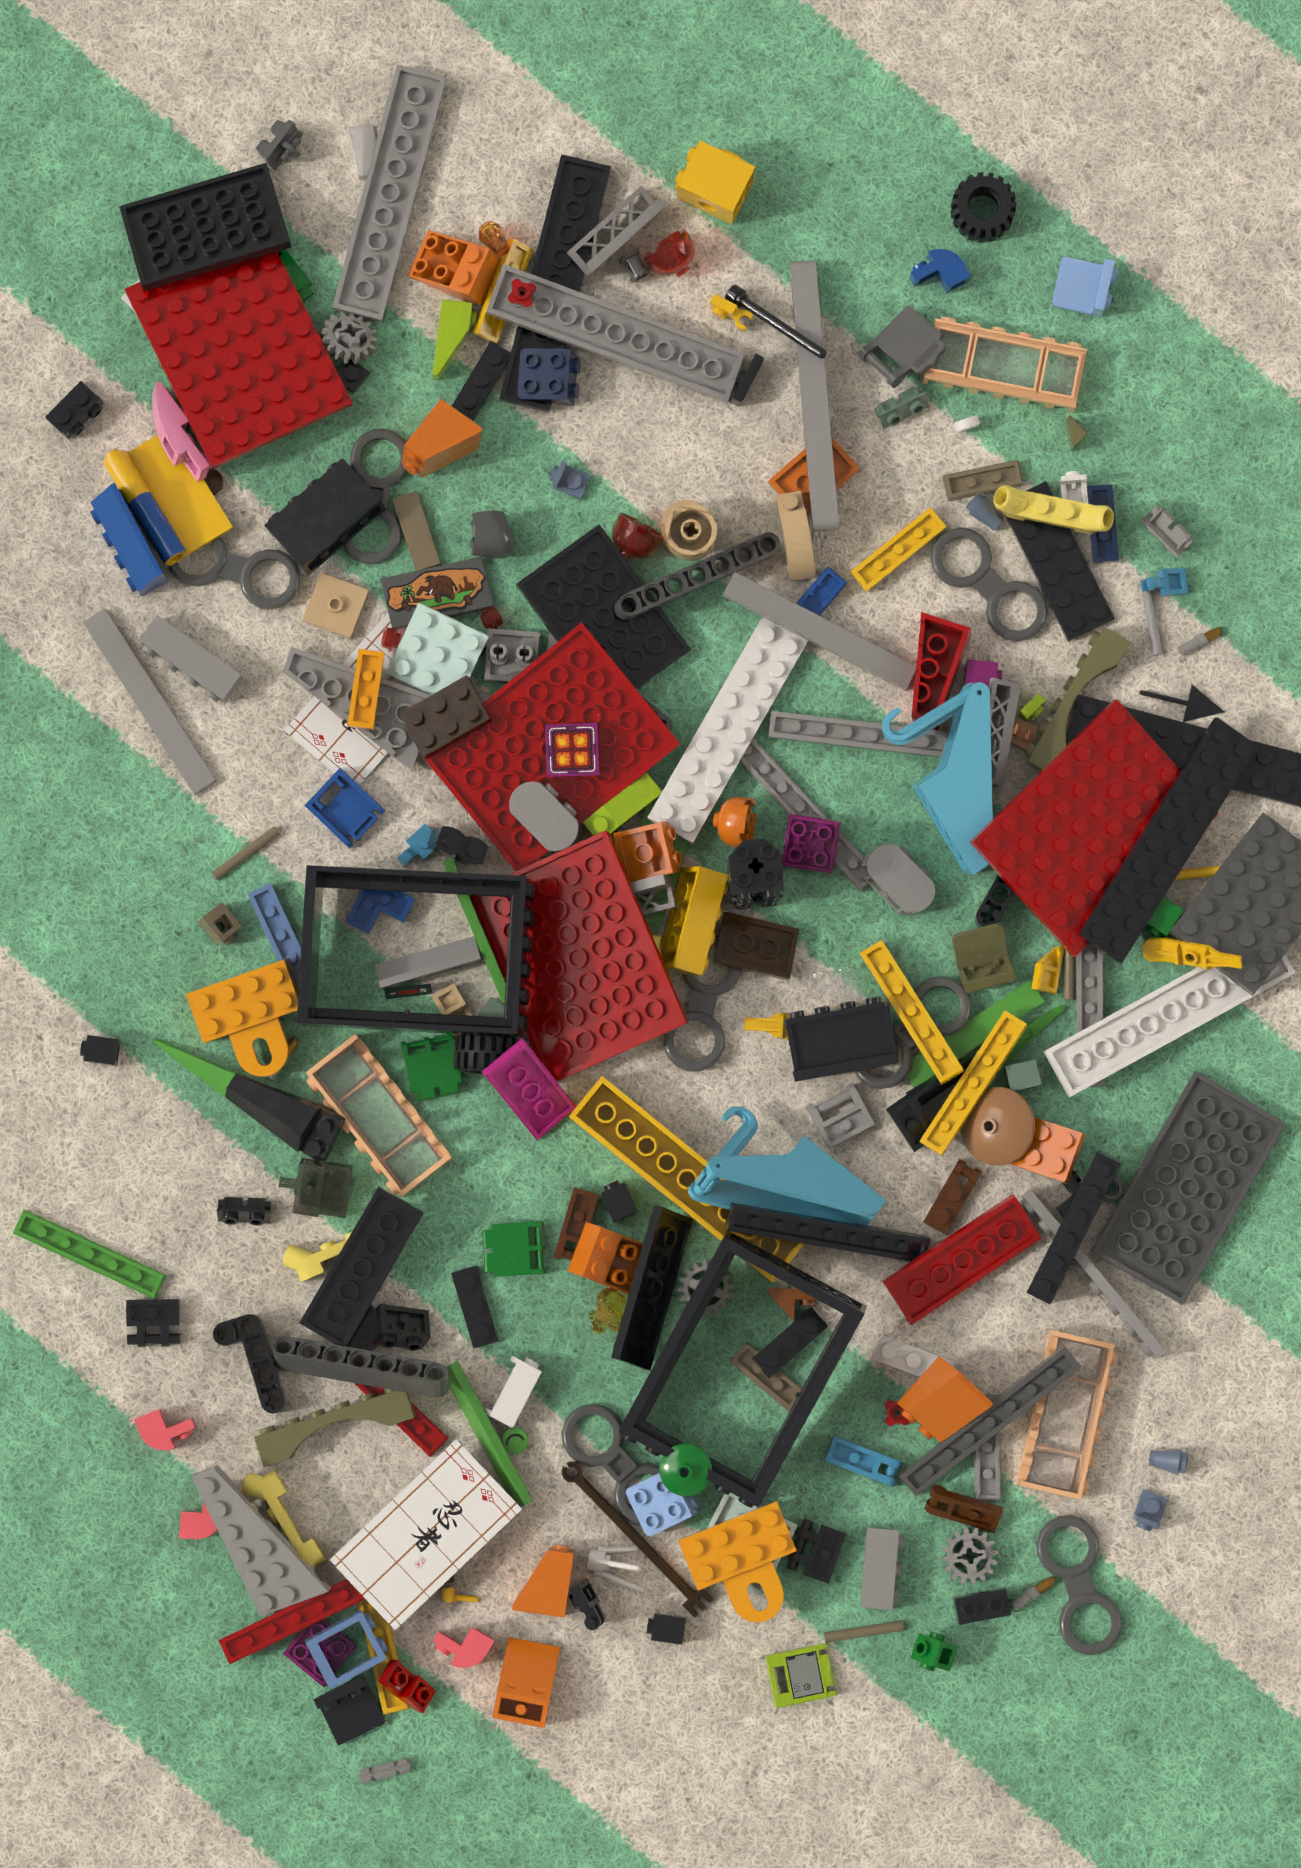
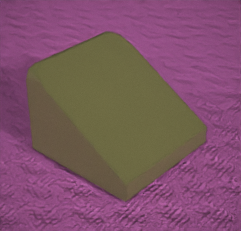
M1069 415L1065 421L1070 450L1073 451L1085 440L1087 432Z

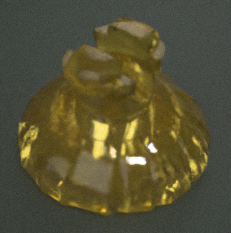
M606 1287L597 1295V1310L589 1312V1318L593 1320L590 1322L593 1332L602 1334L607 1327L614 1332L619 1331L627 1301L617 1290Z

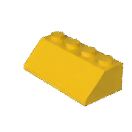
M701 866L680 868L674 890L677 908L669 910L663 933L662 960L667 971L691 976H702L703 972L706 971L709 963V958L707 957L709 948L715 940V924L722 912L720 907L722 897L728 889V882H726L727 874Z

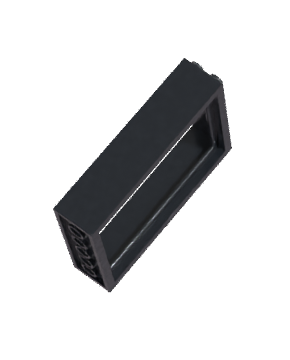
M306 865L297 1023L303 1026L448 1034L482 1033L522 1037L523 1031L527 1032L528 1016L524 1014V1005H529V990L525 988L526 979H530L531 964L527 962V953H532V937L528 935L529 927H533L534 911L530 909V901H535V885L531 883L527 876ZM323 888L511 897L504 1017L411 1013L410 1010L406 1009L405 1012L316 1008Z
M727 1231L622 1423L619 1432L623 1433L622 1437L634 1444L638 1441L645 1445V1450L655 1456L661 1454L668 1458L671 1453L676 1451L672 1447L683 1443L648 1424L645 1420L734 1256L736 1255L843 1313L800 1393H796L795 1397L797 1399L753 1479L750 1480L710 1458L712 1470L708 1468L706 1479L716 1484L715 1488L726 1495L732 1493L738 1496V1501L745 1506L752 1508L754 1505L759 1508L861 1322L867 1306L733 1232Z

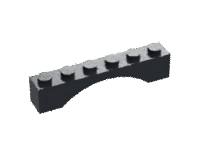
M1101 1150L1097 1151L1026 1293L1048 1304L1054 1301L1123 1161Z

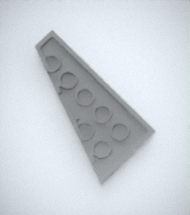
M291 647L283 672L348 722L355 669ZM381 678L374 730L356 729L413 772L420 752L406 728L400 713L431 695Z
M218 1465L199 1471L192 1476L199 1494L260 1617L321 1595L331 1589L326 1581L322 1582L314 1573L315 1569L309 1563L306 1564L296 1554V1549L278 1529L256 1511L258 1508L252 1501L249 1503L239 1492V1487Z

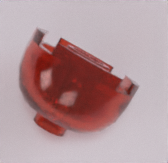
M683 228L681 233L678 230L657 243L658 246L655 248L657 251L651 254L648 250L643 255L648 266L658 275L671 276L676 274L677 277H680L690 270L688 264L694 259L695 247L690 235Z
M621 512L612 528V539L614 544L620 549L619 552L624 558L631 561L633 557L644 559L653 555L664 540L661 533L646 523L644 525L638 522V519Z

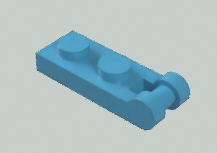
M836 1436L833 1437L825 1461L892 1487H894L896 1479H894L898 1469H901L903 1464L901 1461ZM880 1463L888 1465L884 1475L877 1472Z

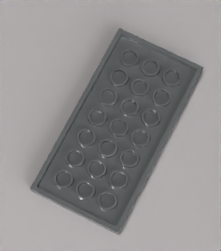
M1194 1071L1091 1253L1183 1305L1286 1123Z

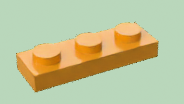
M358 649L347 723L348 727L374 730L385 657L384 652Z

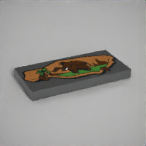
M482 557L381 578L392 630L408 627L418 603L429 606L450 617L493 608Z

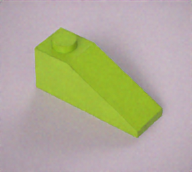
M442 299L432 373L433 380L439 381L470 335L471 326L475 327L478 312L473 311V303Z
M647 772L603 805L583 823L593 836L605 830H609L610 835H612L658 798L662 790Z

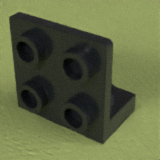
M363 1674L313 1699L317 1709H321L338 1745L385 1723V1718Z

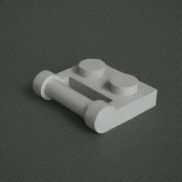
M853 1083L846 1087L847 1090L816 1106L813 1104L807 1107L828 1149L875 1125ZM850 1099L853 1100L855 1106L823 1122L820 1115Z

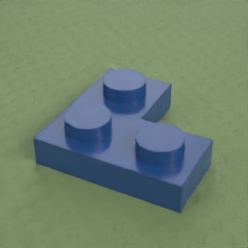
M361 890L345 923L367 934L370 933L380 912L404 923L415 899L398 891Z

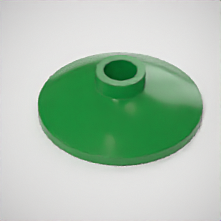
M682 1443L673 1446L672 1448L676 1451L671 1453L668 1458L663 1456L659 1466V1474L664 1486L679 1496H693L700 1493L710 1482L706 1479L708 1468L712 1470L709 1456L703 1449L693 1444ZM686 1467L689 1469L690 1474L683 1476L680 1473V1469Z

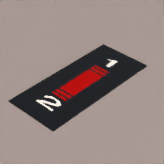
M431 984L388 988L384 989L386 999L432 994Z

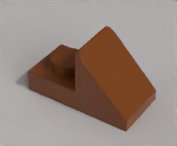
M768 1288V1294L792 1321H794L795 1300H800V1305L815 1306V1301H819L799 1289Z

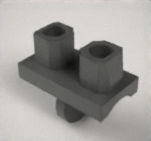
M276 120L271 127V132L276 137L271 143L265 139L261 140L256 147V150L265 162L275 171L282 162L286 163L290 157L298 159L301 156L296 149L301 143L299 139L303 134L296 128L295 123L290 120L286 123Z

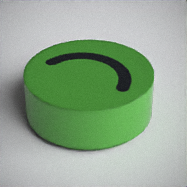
M510 1428L503 1434L502 1444L507 1452L519 1454L526 1449L528 1436L520 1428Z

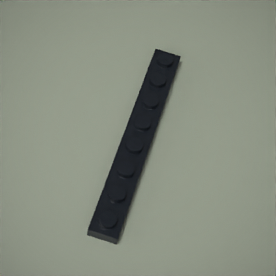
M732 1202L725 1224L727 1231L905 1261H913L928 1251L931 1240L926 1235Z

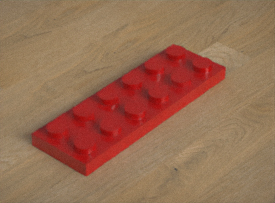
M1011 1194L882 1282L908 1323L912 1326L1042 1238L1015 1195Z

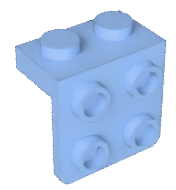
M1069 257L1062 258L1052 305L1061 309L1101 317L1104 309L1109 310L1112 294H1108L1110 284H1115L1118 272L1117 269H1113L1115 261L1105 259L1101 265Z
M680 1469V1473L683 1476H688L684 1469ZM659 1473L626 1490V1495L647 1536L657 1534L701 1511L699 1507L700 1500L697 1494L693 1496H679L672 1493L664 1486Z

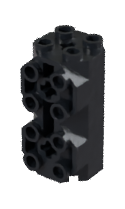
M765 839L743 840L728 857L727 875L730 904H735L736 909L751 908L753 903H761L762 907L777 906L778 900H782V894H784L781 852Z

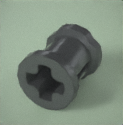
M638 249L626 253L618 260L621 265L625 266L631 276V283L637 282L651 271L649 267H645L639 257L640 252Z

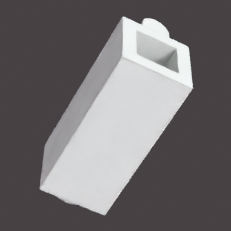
M511 1356L510 1361L516 1365L492 1411L486 1407L484 1409L487 1415L514 1428L543 1372L538 1369L540 1364L527 1357L523 1362Z

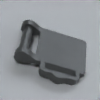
M906 306L873 341L860 349L858 357L864 362L868 361L887 378V383L892 388H895L911 370L918 375H922L927 369L936 366L946 348L941 341L942 334L911 306ZM878 347L901 368L893 371L874 353Z

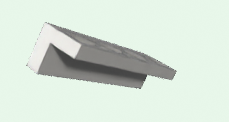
M640 186L573 246L567 254L588 276L666 206L660 198L654 201L648 192ZM639 194L649 205L644 211L633 210L634 199ZM629 204V210H623ZM618 213L629 214L627 227H615V216ZM633 215H639L633 220ZM611 220V225L605 226ZM599 230L610 231V242L608 244L597 243V232ZM615 231H619L620 233L615 236ZM592 237V243H588L587 241ZM581 246L592 247V258L587 263L576 253ZM596 248H602V249L596 254Z
M990 678L989 682L990 721L992 713L995 712L993 723L991 721L992 787H999L1004 784L1021 687L1020 684L997 678ZM997 685L1000 686V687H999V692H998V698H997V696H996Z
M661 874L631 882L636 897L646 901L642 907L644 916L677 908L671 877ZM666 890L669 903L663 905L654 903L653 899L657 892Z
M472 936L376 964L375 969L379 979V986L381 990L482 962L476 939Z

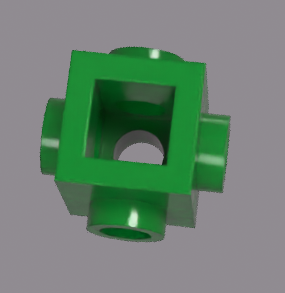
M930 1631L929 1636L918 1633L911 1659L919 1661V1667L934 1672L935 1668L950 1671L958 1646L944 1641V1635Z

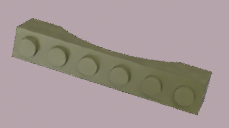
M1103 627L1100 633L1095 631L1088 645L1092 646L1089 654L1083 653L1075 666L1079 668L1075 677L1070 675L1063 687L1067 691L1064 698H1057L1050 710L1055 714L1050 722L1045 720L1038 731V734L1042 737L1038 744L1032 742L1025 754L1029 758L1026 763L1028 766L1041 772L1066 747V724L1075 698L1093 679L1118 666L1131 643L1129 640Z
M384 1388L385 1394L375 1397L374 1392L360 1396V1402L350 1405L349 1400L335 1404V1410L325 1413L323 1408L309 1413V1419L300 1421V1418L296 1417L284 1421L285 1427L275 1429L274 1425L259 1430L260 1435L255 1436L254 1439L263 1467L292 1458L298 1447L312 1433L333 1422L346 1419H365L391 1426L415 1418L416 1414L410 1395L407 1392Z

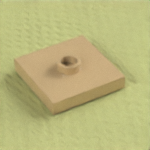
M320 573L302 621L351 639L369 590Z

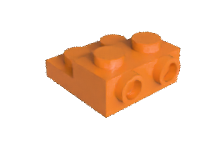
M668 821L613 833L617 852L630 883L661 874L667 875L680 872L679 866L682 865V857L678 850L675 851L673 841L676 840V831L673 825H669Z

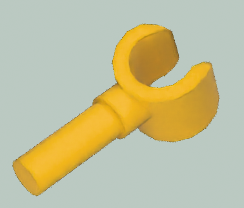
M455 1587L440 1589L441 1599L444 1602L465 1601L477 1603L478 1596L456 1595Z

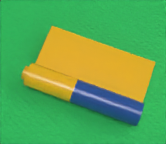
M158 434L128 453L125 450L113 449L105 455L106 459L103 462L105 468L166 566L181 561L233 529V526L204 479L197 482L183 462L174 467L160 442Z

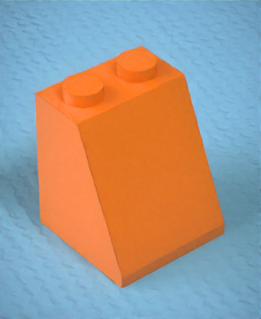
M440 399L404 444L401 463L410 474H417L423 478L476 451L480 445L483 428Z
M940 1356L936 1358L897 1402L904 1409L901 1414L910 1423L918 1422L921 1425L918 1430L930 1440L934 1437L940 1443L993 1405L960 1371Z
M554 1544L553 1549L548 1548L513 1603L512 1610L565 1618L575 1552L570 1551V1546Z

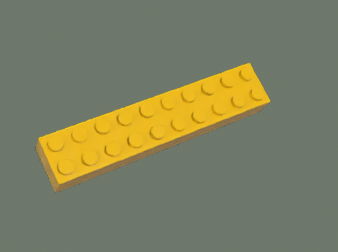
M601 1076L569 1115V1118L721 1242L727 1232L725 1224L729 1209L695 1201L688 1193L689 1186L696 1181L697 1177L706 1167L707 1161ZM733 1232L788 1263L804 1245V1243ZM744 1260L771 1283L777 1279V1277Z

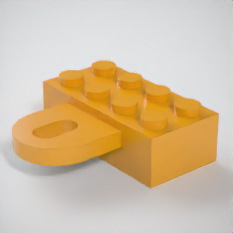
M288 958L186 994L203 1043L229 1035L240 1066L254 1076H270L281 1070L289 1056V1044L279 1017L297 1011L299 991ZM257 1038H263L267 1041L272 1055V1061L269 1065H263L258 1060L254 1049V1041Z
M777 1501L678 1539L697 1590L723 1581L734 1610L740 1617L750 1622L767 1621L779 1612L783 1603L784 1593L772 1561L796 1552V1548ZM751 1583H759L764 1590L768 1605L764 1610L758 1611L752 1606L747 1593V1588Z

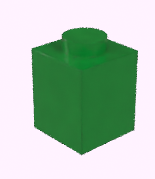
M1164 897L1147 923L1145 931L1155 938L1160 936L1165 938L1184 909Z

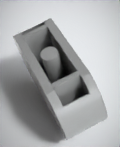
M540 782L524 783L518 786L510 797V813L547 850L560 851L571 846L579 833V822L575 818L576 810L568 802L563 805L556 798L559 793L549 783L546 786Z
M884 844L870 851L865 856L861 866L863 879L899 915L910 916L926 909L932 903L935 896V885L929 878V872L924 867L917 866L911 860L912 856L905 848H899L895 844Z

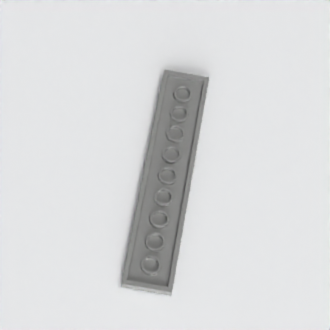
M399 64L396 66L334 298L333 310L343 311L348 314L353 313L356 316H363V318L379 322L383 321L446 84V77Z
M505 264L502 266L485 313L725 403L729 400L745 353ZM514 279H520L527 284L532 282L536 285V292L532 295L533 303L530 307L526 308L523 305L512 304L508 301V295L512 292L513 288L511 283ZM520 291V295L525 294L524 291Z

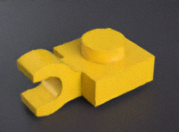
M714 294L710 301V309L713 310L712 314L723 320L726 317L731 320L733 319L736 328L739 331L746 332L747 327L740 323V319L746 317L752 320L753 314L751 312L739 309L737 305L717 294Z

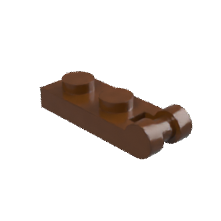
M960 1158L923 1223L944 1235L949 1231L982 1173L977 1168L973 1170L966 1166V1162ZM960 1174L968 1178L965 1185L956 1181Z
M574 1187L553 1258L572 1260L575 1250L565 1248L566 1241L575 1242L577 1247L585 1223H591L599 1194Z
M934 1485L930 1492L931 1498L927 1500L924 1507L926 1512L995 1533L1002 1516V1506L947 1491L941 1485Z

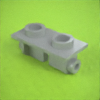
M1156 505L1141 522L1151 534H1154L1165 545L1168 551L1178 557L1194 542L1190 538L1192 535L1179 523L1172 528L1170 524L1175 519L1164 507L1160 508Z

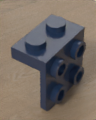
M522 349L519 363L518 397L521 400H558L564 406H575V399L579 397V385L576 383L577 373H580L581 370L580 358L571 349Z

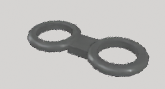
M372 429L362 434L354 443L350 453L351 468L381 499L386 510L379 517L387 521L391 528L389 544L378 553L368 554L361 552L354 546L352 540L343 546L346 553L355 561L367 565L380 564L390 559L398 550L402 539L401 525L396 515L388 510L390 487L400 483L408 473L401 463L406 441L396 432L387 429ZM384 439L392 442L398 448L401 461L398 469L392 475L385 478H376L364 471L360 457L368 443Z
M958 527L947 530L937 538L932 546L930 556L933 571L947 585L958 588L971 586L987 601L986 615L988 623L996 634L1005 640L1019 642L1028 640L1040 632L1046 623L1048 612L1045 598L1031 584L1021 581L1006 583L990 568L992 560L990 546L981 534L973 529ZM953 539H968L975 543L980 550V566L970 576H953L942 565V549ZM1022 592L1030 596L1034 601L1037 615L1033 624L1028 628L1019 631L1010 630L1003 626L998 619L996 611L998 602L1008 593Z
M221 537L212 541L216 548L217 557L214 566L207 573L198 576L189 575L179 567L178 562L168 566L170 572L178 581L189 586L200 587L207 585L218 577L240 584L242 594L251 604L262 609L271 610L283 607L293 600L299 590L301 578L298 565L288 554L280 550L266 549L256 552L249 558L227 552L225 542ZM267 560H275L284 564L290 575L286 591L279 597L272 599L262 598L255 594L250 583L251 573L254 568Z
M715 935L712 946H716L718 935ZM731 968L728 978L717 985H706L699 982L694 976L682 974L685 983L692 989L688 1011L685 1012L688 1022L699 1021L706 1024L712 1030L715 1043L712 1052L706 1058L699 1061H689L682 1058L675 1049L674 1035L677 1029L664 1034L663 1047L668 1059L676 1067L685 1071L700 1072L711 1068L720 1059L725 1048V1035L721 1024L713 1017L718 995L728 992L737 984L742 970Z
M943 976L930 978L921 983L914 991L921 1002L923 997L935 988L950 989L960 999L961 1009L957 1018L948 1025H936L943 1037L950 1036L961 1030L969 1020L972 1009L970 995L965 993L962 984L955 979ZM902 1022L894 1028L896 1044L901 1049L903 1056L901 1067L893 1075L884 1078L872 1076L865 1069L854 1071L859 1080L866 1085L878 1089L891 1088L903 1082L910 1073L914 1060L912 1050L917 1045Z
M598 1404L582 1405L572 1411L564 1421L561 1433L563 1447L569 1457L579 1464L589 1467L601 1465L616 1481L614 1498L615 1505L620 1514L629 1522L641 1526L635 1512L625 1502L624 1492L626 1485L633 1477L639 1474H658L659 1466L650 1463L636 1464L622 1449L624 1438L622 1437L623 1433L619 1432L622 1423L616 1413L608 1407ZM595 1414L602 1416L609 1421L613 1428L614 1437L612 1445L601 1455H585L577 1450L573 1443L572 1431L574 1425L585 1415Z
M1073 1515L1058 1516L1048 1521L1040 1530L1036 1546L1037 1556L1043 1567L1052 1575L1063 1578L1069 1601L1062 1608L1059 1618L1060 1633L1065 1643L1075 1652L1085 1655L1101 1654L1111 1649L1119 1639L1122 1621L1116 1604L1106 1595L1096 1593L1093 1587L1089 1569L1096 1562L1099 1553L1098 1537L1093 1527L1084 1519ZM1062 1526L1078 1528L1084 1533L1088 1541L1086 1557L1080 1564L1074 1567L1065 1568L1058 1566L1051 1560L1048 1554L1047 1543L1049 1537L1054 1530ZM1084 1603L1101 1605L1107 1610L1111 1619L1109 1634L1097 1644L1080 1642L1074 1637L1070 1628L1072 1613Z

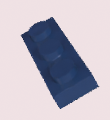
M1112 484L1086 486L1088 504L1107 505L1114 513V521L1109 531L1090 534L1092 564L1119 562Z

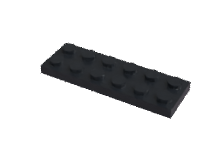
M1046 481L1026 490L1053 496ZM1005 515L1067 642L1115 619L1070 528L1028 519L1022 521Z
M378 1186L299 1324L336 1345L347 1346L424 1212Z
M654 1205L611 1358L651 1371L693 1219L662 1206Z

